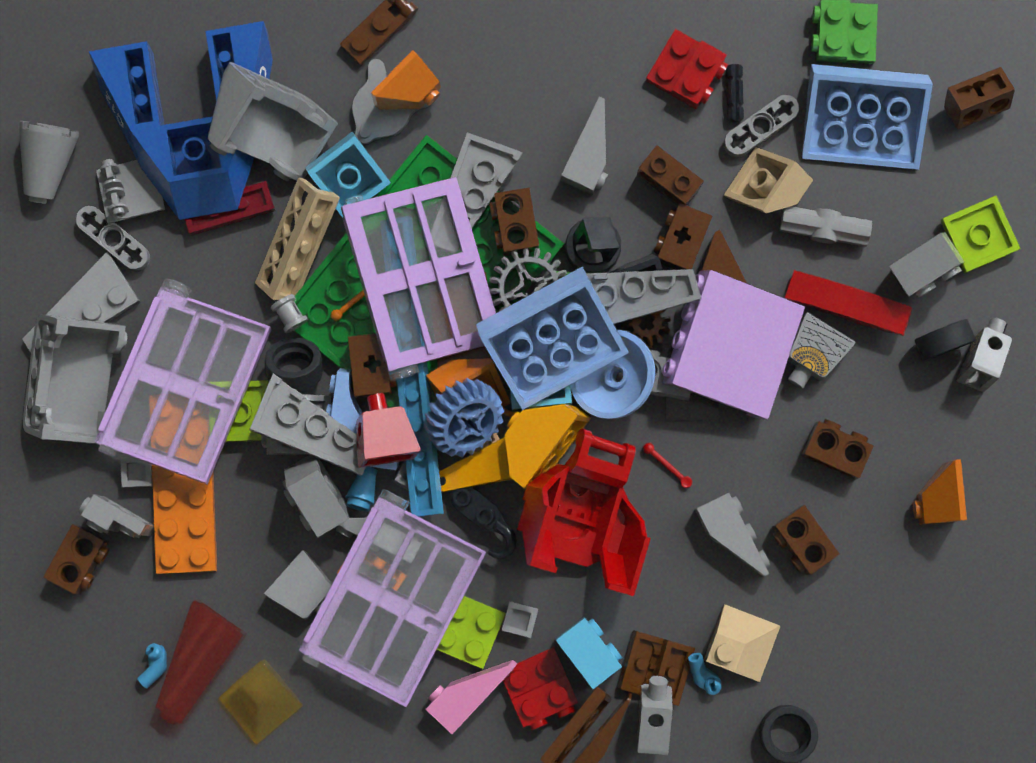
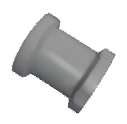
M293 294L285 296L271 306L272 311L277 312L283 322L285 333L296 330L308 321L307 316H303L295 304V296Z

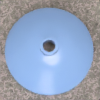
M618 329L617 331L629 353L570 384L572 394L577 403L586 412L603 419H619L635 412L649 397L655 380V364L649 348L637 336ZM622 372L623 378L620 382H617L616 377Z

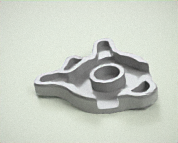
M373 59L369 62L368 80L357 92L352 105L356 124L355 136L364 145L384 137L396 136L406 127L413 113L419 110H379L374 105L371 92L387 77L384 63L379 59Z

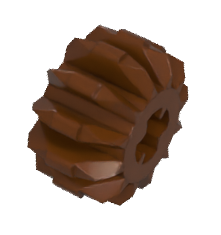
M665 309L627 320L631 323L621 325V330H631V334L637 336L642 341L646 340V346L652 349V338L658 344H662L664 340L659 333L669 335L670 329L662 325L670 323L671 317H661L666 311ZM645 317V320L650 318L653 321L651 324L652 329L647 331L646 327L645 330H642L639 327L642 322L640 318Z

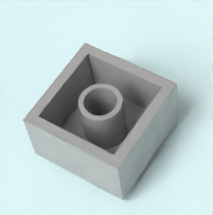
M946 232L930 239L889 267L908 296L917 294L918 297H922L936 288L934 282L942 277L946 281L961 272L962 270L959 266L965 261Z
M309 455L284 469L285 480L282 482L286 489L284 494L292 507L297 504L301 513L299 515L300 520L307 531L312 529L316 536L319 537L349 520L345 499L319 458Z

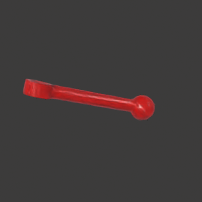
M652 443L644 444V453L651 454L680 480L682 487L689 488L692 485V479L689 476H683L655 451Z

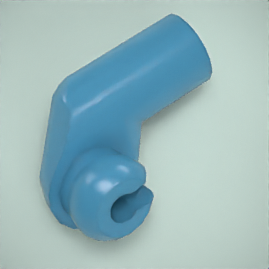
M152 643L146 648L145 654L148 655L149 667L137 678L146 689L167 670V652L162 645Z
M701 653L691 654L688 657L694 683L704 689L709 695L718 694L721 690L719 676L705 667Z

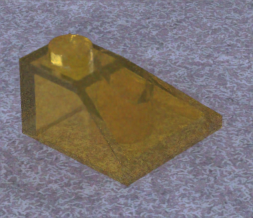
M266 659L257 663L219 697L220 701L256 745L303 706Z

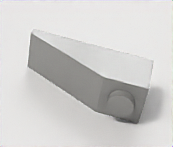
M600 96L561 175L562 182L592 196L596 188L599 190L603 188L608 174L604 173L606 167L605 99Z

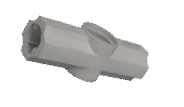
M790 206L783 208L779 231L809 236L811 240L821 243L834 244L842 242L867 247L871 237L872 221L842 216L840 212L830 209L819 208L809 210Z

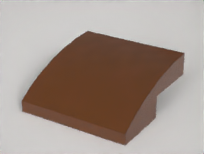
M633 630L617 688L640 695L641 685L649 684V679L653 676H662L668 680L667 686L672 688V704L679 706L690 668L688 657L694 653L695 648Z

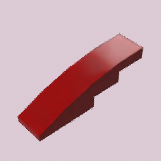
M796 270L793 272L785 295L787 300L816 308L817 311L839 316L849 322L900 336L905 334L913 309L910 306Z

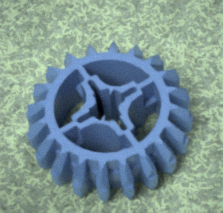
M466 378L463 383L456 380L452 388L445 386L443 394H436V402L429 403L431 411L425 413L427 421L424 426L429 440L439 451L445 452L451 457L456 454L462 458L466 452L473 455L476 448L483 450V444L486 441L492 442V434L499 432L497 425L504 422L501 416L504 413L501 405L502 401L490 385L478 379L473 381Z

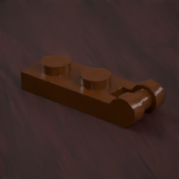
M384 0L340 43V46L362 66L416 14L419 8L413 2L409 3L407 0ZM394 6L401 11L397 17L390 12Z

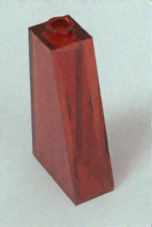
M199 599L194 600L190 606L156 704V708L162 711L159 716L172 725H175L176 722L179 724L186 722L247 635L246 632Z

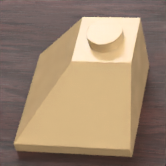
M755 147L724 196L763 213H769L798 204L813 179L796 161Z
M724 604L704 656V661L760 682L780 625Z

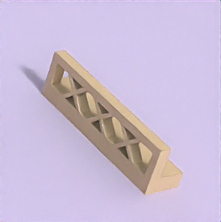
M298 178L255 281V284L273 300H280L290 294L295 296L304 285L340 199L334 192L319 190L303 178ZM304 191H306L308 195L304 205H302V196ZM295 218V226L291 232V222ZM283 244L284 253L282 255V258H280V249ZM273 270V279L271 284H269L267 280Z

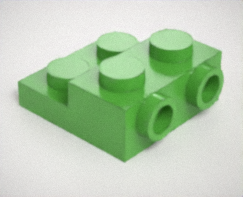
M820 0L818 6L814 5L812 23H817V34L812 35L811 52H816V61L874 64L876 61L878 4L850 3V0Z

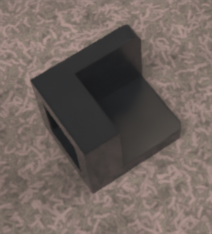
M610 217L583 218L573 234L576 244H588L591 252L601 253L603 262H610L619 249Z

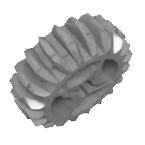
M528 248L523 249L524 257L522 258L518 257L516 250L512 251L513 262L510 263L506 257H503L501 260L506 265V268L503 270L499 266L494 267V271L501 274L500 279L490 277L491 283L498 284V288L489 290L490 294H499L500 297L493 300V305L498 306L502 303L504 307L499 310L501 311L511 306L510 301L528 296V293L524 295L522 292L515 295V293L520 292L525 287V280L522 274H525L527 280H531V284L533 281L537 284L544 281V283L539 284L534 289V292L564 277L567 275L566 270H561L558 273L555 271L561 262L556 260L550 265L548 261L552 255L549 252L545 254L544 259H540L539 248L535 249L534 257H529ZM524 264L542 266L550 274L540 278H533L528 274ZM516 268L520 277V283L518 287L505 294L506 279L510 272Z

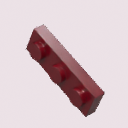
M264 181L245 187L238 210L185 219L189 234L191 236L274 212L275 207L268 183Z

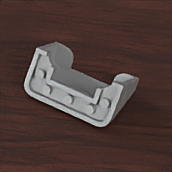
M229 62L223 72L208 140L211 142L210 147L221 155L226 156L227 152L234 154L236 150H239L270 163L275 168L274 174L285 181H289L290 178L298 180V178H305L307 175L305 167L317 159L338 122L305 95L242 66Z
M40 314L37 317L23 412V428L26 433L40 439L96 443L100 434L98 428L106 409L113 354H119L121 349L126 347V326Z

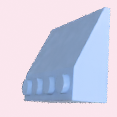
M811 64L802 159L919 170L933 86L929 75Z
M583 267L476 324L483 344L522 410L629 353Z

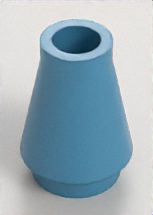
M368 466L365 468L362 476L357 474L345 496L348 499L346 503L348 507L369 512L370 506L374 505L378 470Z

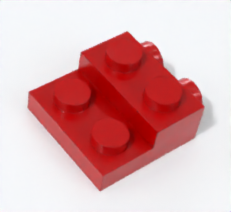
M675 29L645 81L696 110L700 102L706 104L714 90L710 85L716 77L720 80L729 64L724 62L727 54L702 40L698 42Z
M554 647L518 662L503 680L523 728L529 725L531 730L537 729L548 723L546 717L557 713L559 718L575 711L573 705L578 703Z

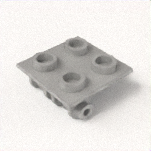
M106 159L102 162L100 169L96 170L108 224L165 210L163 197L141 169L137 160L117 165L114 163V160Z

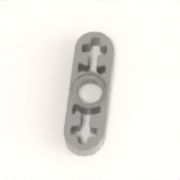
M790 95L777 97L726 135L724 140L725 151L732 157H742L795 119L799 111L797 100ZM780 103L784 106L790 104L792 107L789 111L790 115L788 116L786 113L778 116L776 121L780 124L776 125L772 116L779 111ZM756 119H765L769 123V131L764 134L757 133L753 128V122ZM747 127L751 137L743 142V149H740L738 146L732 148V137L735 136L736 139L742 138L747 132L743 128Z
M85 206L78 211L76 215L78 227L125 266L134 271L143 270L148 266L150 262L149 251L115 222L104 226L107 222L106 215L94 206ZM95 213L97 214L94 219L103 226L101 231L91 224L85 227L87 221L84 218L87 214L93 216ZM113 230L120 232V243L116 246H108L105 241L107 233ZM126 245L136 253L139 250L142 251L140 253V257L143 258L141 262L134 261L132 264L130 263L131 256L123 251Z

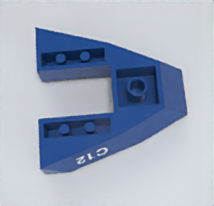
M264 21L205 31L216 101L223 72L229 62L270 79L273 58L269 34ZM148 42L89 51L100 91L141 169L177 218L182 220L238 210L255 157L236 150L234 154L227 152L226 156L214 151L210 147L211 142L208 140L213 116L164 124L154 53Z

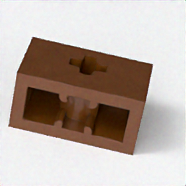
M679 203L677 210L670 209L664 224L670 228L666 238L659 237L654 249V253L659 254L658 257L661 264L675 270L692 269L712 215ZM681 231L686 233V240H684L682 245L676 243L678 240V237L676 236H678Z
M376 334L348 337L355 398H367L378 393H383L385 396L392 395L391 387H397L395 370L388 371L386 361H383ZM375 358L377 363H381V366L376 367V373H371L369 368H365V365L370 364V359Z

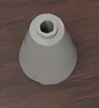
M20 121L19 135L23 192L29 196V201L47 204V199H54L79 138V131H71L69 135L70 129L42 123L33 125L29 124V121Z

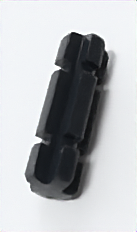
M730 64L726 69V78L729 79L727 81V106H729L727 119L730 122H740L744 118V108L741 107L744 104L743 80H741L743 66L741 64Z

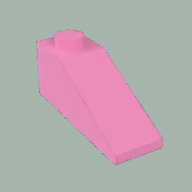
M511 660L450 682L445 689L440 685L428 697L432 703L426 708V711L453 734L514 669L517 663Z

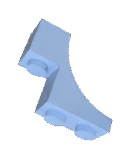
M340 368L337 371V375L331 376L329 392L334 393L333 405L328 404L326 412L340 424H343L357 434L356 421L363 411L354 396L352 369ZM399 462L370 467L397 470Z

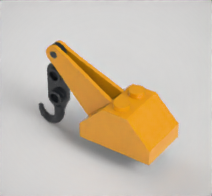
M560 404L522 410L521 413L517 412L507 423L509 429L505 433L504 438L439 471L441 492L450 493L452 505L478 527L499 533L506 539L507 545L503 551H488V555L494 559H504L513 553L516 548V535L512 528L507 525L499 508L474 487L513 479L523 488H526L539 475L553 468L575 441L577 432L581 428L584 429L591 419L580 408Z

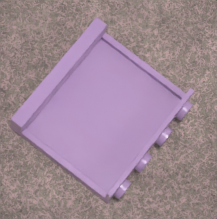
M713 270L699 271V274H696L695 277L702 299L686 303L682 310L681 318L683 322L680 330L673 337L672 347L674 349L671 358L666 361L663 367L662 374L664 379L662 384L677 386L746 412V415L756 419H768L805 306Z

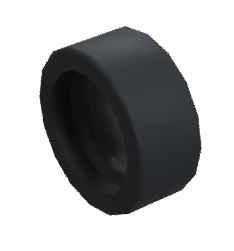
M578 221L570 229L566 238L565 253L569 263L576 270L583 267L584 271L589 274L608 272L616 264L621 253V238L618 230L613 226L619 249L612 260L596 264L587 263L578 256L576 251V242L573 234L581 222Z
M964 319L922 335L914 341L922 361H927L976 341L968 319Z
M294 337L282 339L273 344L266 352L264 361L268 382H270L274 373L291 388L296 389L298 392H305L316 386L321 380L323 373L322 357L319 348L313 342L304 338ZM290 359H303L311 363L307 368L297 372H285L277 368L279 364Z
M780 705L771 709L763 717L759 728L760 742L764 750L775 760L784 763H798L808 758L815 750L818 742V727L813 717L804 709L794 705ZM784 716L798 718L806 728L804 744L793 752H785L778 749L771 739L773 724Z

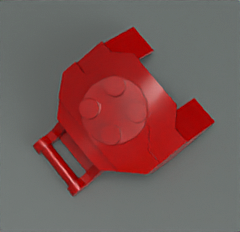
M581 428L575 437V450L565 465H555L526 486L523 496L525 504L517 530L523 533L527 565L557 573L558 567L555 565V558L585 567L601 560L605 588L634 596L651 539L647 537L645 521L630 503L623 488L628 481L636 448L628 443L619 444L592 435L591 431ZM592 447L617 455L619 457L618 465L589 456V448Z

